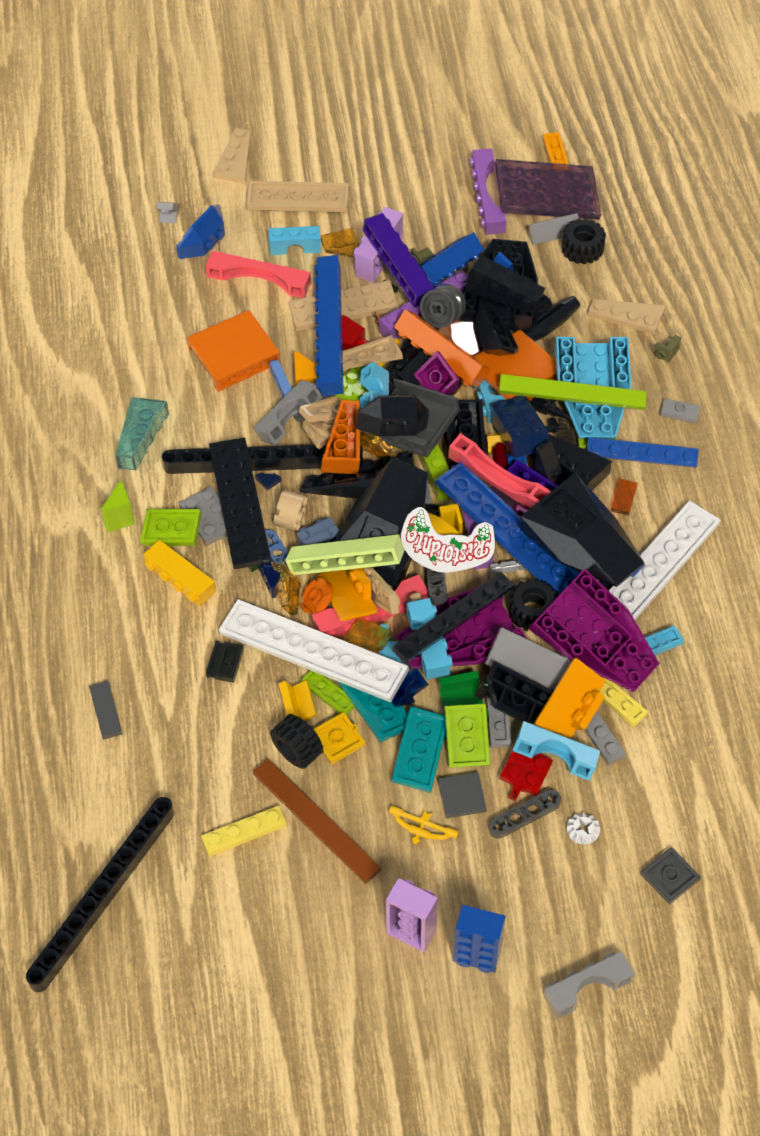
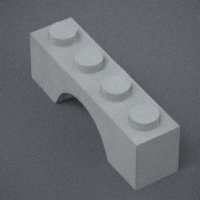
M301 380L254 427L261 441L275 446L287 434L285 425L292 416L299 412L300 406L320 401L323 398L314 383Z
M622 951L617 954L610 953L603 958V961L597 964L592 962L584 968L585 970L579 973L574 971L568 974L564 980L560 982L553 981L546 986L544 998L556 1019L576 1010L578 1003L577 994L581 988L588 984H604L615 991L633 982L635 973Z

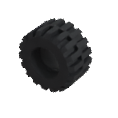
M585 218L584 220L577 219V221H571L563 230L562 253L571 262L575 261L577 264H586L588 262L591 264L594 260H599V257L603 255L606 232H604V228L599 223H595L594 220L589 221Z
M526 579L525 583L521 581L518 586L515 585L510 593L509 617L512 618L513 624L517 623V627H523L524 631L528 632V628L557 598L556 590H553L552 585H546V581L539 582V579H534V581ZM528 602H536L542 605L543 607L539 609H531L526 607L524 604Z
M294 714L287 715L270 731L271 739L277 750L291 764L301 769H305L323 752V745L316 732L308 723Z

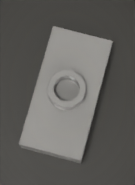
M665 398L660 416L696 424L700 406Z

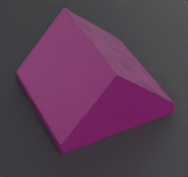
M439 351L414 374L424 388L437 390L447 395L457 390L460 380Z

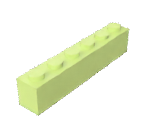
M399 534L291 547L285 561L291 576L400 564L404 547Z

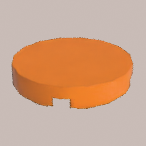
M323 578L311 581L302 594L303 604L301 603V608L311 616L324 611L332 597V585Z

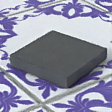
M479 772L438 779L446 819L487 812Z
M673 847L668 849L640 873L669 905L701 879V876Z

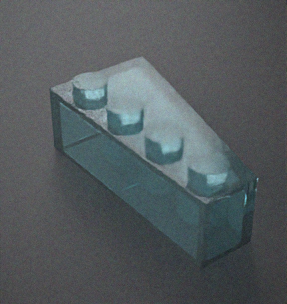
M131 397L115 454L119 469L137 470L147 453V448L153 443L154 436L157 431H160L163 421L169 416L167 401Z

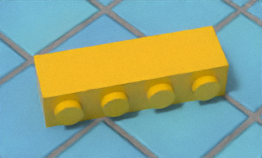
M158 540L143 554L144 564L147 569L155 571L164 582L168 581L172 584V587L177 592L185 594L190 602H195L202 606L216 592L214 580L161 540Z

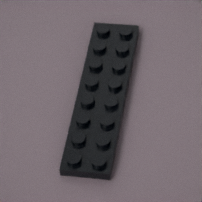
M246 438L210 443L209 449L233 569L272 563Z

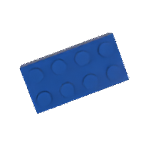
M473 232L451 243L419 264V267L425 271L426 277L435 287L444 278L452 276L456 270L467 266L468 262L479 258V253L484 251V248Z
M462 905L455 930L453 962L462 967H476L484 973H496L502 949L506 916Z

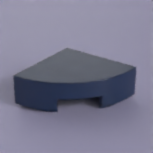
M259 473L255 475L256 480L267 491L282 481L281 477L275 473Z

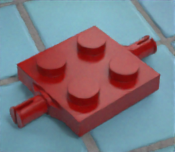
M512 751L499 778L513 788L508 798L511 800L513 797L512 801H516L520 791L537 796L553 760L541 753L533 758H529Z

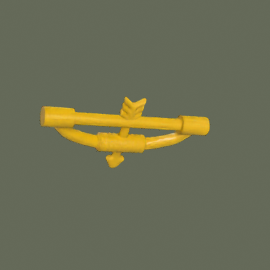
M393 805L390 807L389 813L394 815L398 824L408 830L409 833L416 835L412 837L413 844L420 842L419 837L434 840H445L451 837L457 839L458 830L450 827L445 828L430 822L433 813L427 814L424 810L421 818ZM400 817L413 820L421 825L420 827L409 825ZM426 825L445 834H432L423 828Z

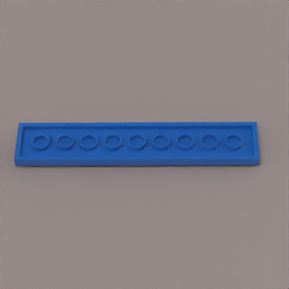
M462 462L437 478L435 484L478 524L484 522L491 524L495 540L539 579L540 582L546 581V585H552L553 590L557 592V597L581 573L558 562L521 531L520 516Z

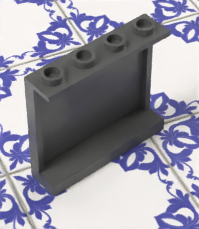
M394 378L395 389L390 396L415 395L429 409L427 428L415 436H377L363 431L366 438L428 458L460 411L458 399L453 395L443 394L437 390H430L421 385H414Z

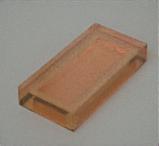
M620 478L611 506V512L629 516L638 486L637 482Z

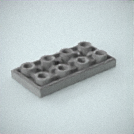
M501 627L484 664L492 667L493 662L496 661L554 691L572 661Z

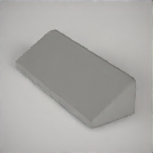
M578 213L530 224L528 237L531 243L535 245L562 238L566 225L570 224L573 220L577 221L579 219Z

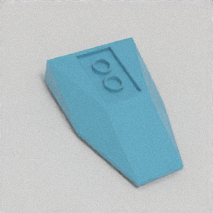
M556 337L554 353L557 381L631 389L628 337H610L609 343H575L574 337ZM564 401L578 438L616 439L625 408Z

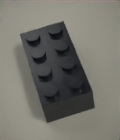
M482 399L458 400L460 411L446 430L448 455L449 446L460 433L475 442L487 455ZM448 457L449 470H450V469H451V465H456V464H458V463H456L455 461H453L452 459H450V458Z

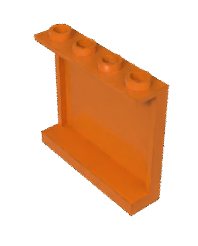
M250 310L187 337L189 351L193 349L214 380V387L218 392L269 369L270 361L278 359L280 362L279 350Z
M521 330L512 334L520 350L518 353L497 356L483 351L474 356L490 368L484 380L498 393L501 374L557 381L555 359ZM499 393L506 400L519 396ZM527 397L528 400H532V399L534 398V397Z

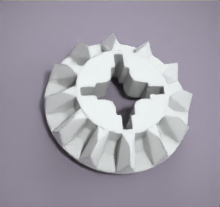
M583 812L582 814H575L569 819L567 833L574 842L586 845L593 843L599 837L601 828L599 821L593 815H587ZM580 822L584 826L588 825L587 832H585L583 829L578 830L580 829Z

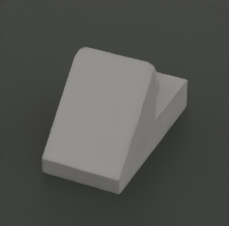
M157 202L156 209H160L159 221L162 223H176L180 203Z

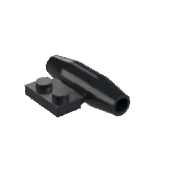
M543 294L541 301L534 310L532 331L523 332L534 342L546 337L564 324L580 308L579 300L575 296H570L552 305L551 299Z

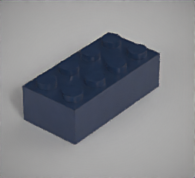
M516 396L512 399L498 400L490 404L492 423L514 458L536 453L537 447L549 440L548 429L526 396Z

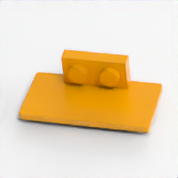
M362 568L317 574V580H319L318 578H323L332 585L333 593L330 603L340 621L377 613V607L371 599V582Z
M574 658L534 722V725L569 739L572 738L576 730H585L605 698L600 693L605 679L579 659Z

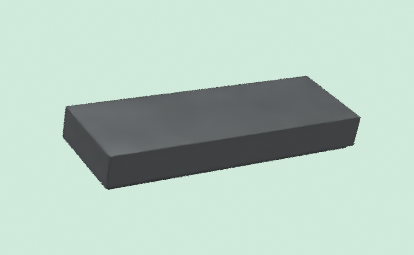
M105 681L89 686L103 740L123 735L109 682Z

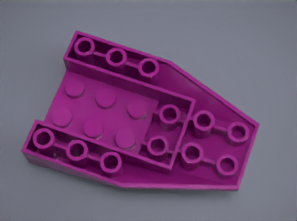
M586 569L570 583L528 628L569 660L579 659L601 677L632 692H635L660 664L629 609Z
M477 588L452 596L442 605H435L437 616ZM503 596L444 637L448 647L446 653L451 655L453 666L485 663L501 627L526 639L520 627L515 628L505 610ZM409 625L396 635L397 642H400L416 630H411ZM421 654L408 662L411 670L423 669Z

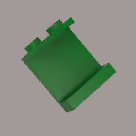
M478 671L438 678V690L443 709L445 706L484 704L479 688ZM486 709L487 722H488L489 711H488V709Z

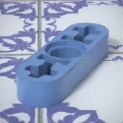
M276 359L269 362V368L281 396L284 398L292 388L279 360Z
M265 530L266 537L272 539L273 543L271 546V543L267 540L273 565L281 576L290 577L289 569L283 568L282 563L284 561L287 566L285 560L288 556V551L275 531ZM276 550H280L283 552V554L278 557L274 556L272 553Z

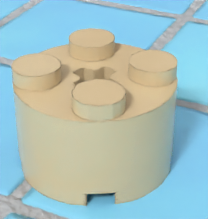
M284 489L277 504V513L274 515L273 525L299 532L302 525V517H305L309 497Z

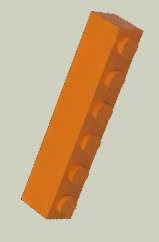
M405 309L394 326L399 331L398 335L405 339L409 338L413 346L418 349L421 347L424 350L423 352L430 358L439 351L455 374L463 379L461 382L468 387L472 385L479 387L490 368L412 311Z

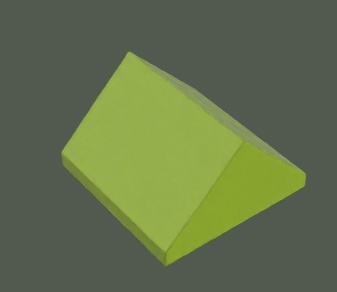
M120 481L101 509L105 529L108 532L135 524L129 498L123 482Z

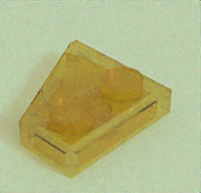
M353 228L321 235V242L325 253L353 257L354 250L360 246Z
M360 431V445L364 451L378 458L391 455L394 451L379 436Z
M282 563L276 564L275 571H278L281 577V581L277 582L281 607L291 616L298 614V606L300 604L299 592L301 582Z
M358 617L343 641L366 650L382 651L392 633L381 626Z

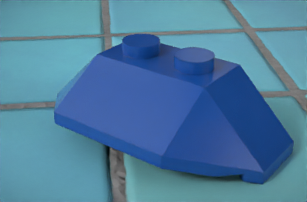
M219 204L211 205L188 229L182 241L177 245L178 258L205 256L214 248L219 240L223 239L225 229Z

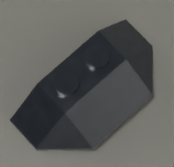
M480 301L477 308L474 330L481 343L482 350L487 354L491 353L497 356L518 353L520 350L503 318L496 313V308Z
M415 395L378 396L363 408L361 407L357 410L355 428L377 436H415L427 428L429 409Z
M496 661L493 662L486 679L493 708L522 723L525 721L534 724L553 693L552 690Z

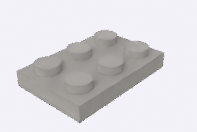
M212 487L179 502L180 509L201 510L202 517L198 535L206 546L227 536L220 499Z

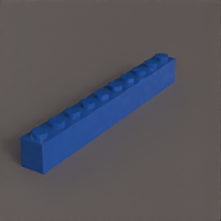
M338 255L317 257L315 274L318 277H315V285L318 289H315V297L318 301H315V308L318 314H315V320L318 326L315 327L318 339L315 340L318 350L316 352V361L319 363V365H316V374L319 378H316L317 389L321 390L322 396L344 394L341 266Z

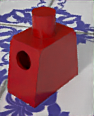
M342 315L343 351L370 342L365 339L364 327L347 316Z

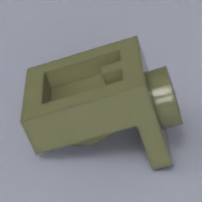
M428 247L419 252L415 248L411 249V255L416 258L418 265L434 255Z
M674 335L665 345L657 342L654 348V356L669 363L680 349L681 337Z

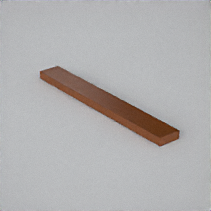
M269 759L253 771V775L365 884L381 871V868Z

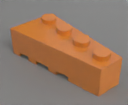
M341 400L325 454L322 458L321 472L358 474L360 464V430L356 429L355 425L357 410L360 409V401Z

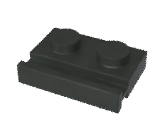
M216 641L206 671V678L212 677L216 680L234 683L244 652V646Z

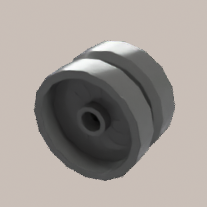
M451 284L439 285L428 291L420 302L422 317L429 325L436 328L449 326L460 319L466 310V301L463 293L459 288Z

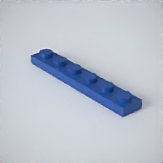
M590 437L587 439L586 449L606 459L693 468L697 467L699 452L697 448Z

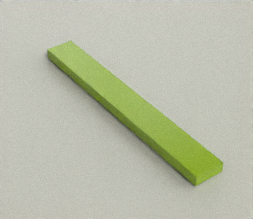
M501 374L499 393L603 406L608 405L637 410H645L647 391L505 374Z

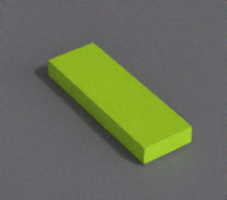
M310 670L300 680V683L307 681L311 693L337 713L341 714L344 712L347 716L355 708L346 693L325 676Z

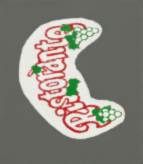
M422 507L412 510L407 515L401 532V541L407 554L420 565L436 572L448 573L476 567L490 560L495 549L494 530L491 524L484 522L477 525L470 536H443L435 532L427 511Z

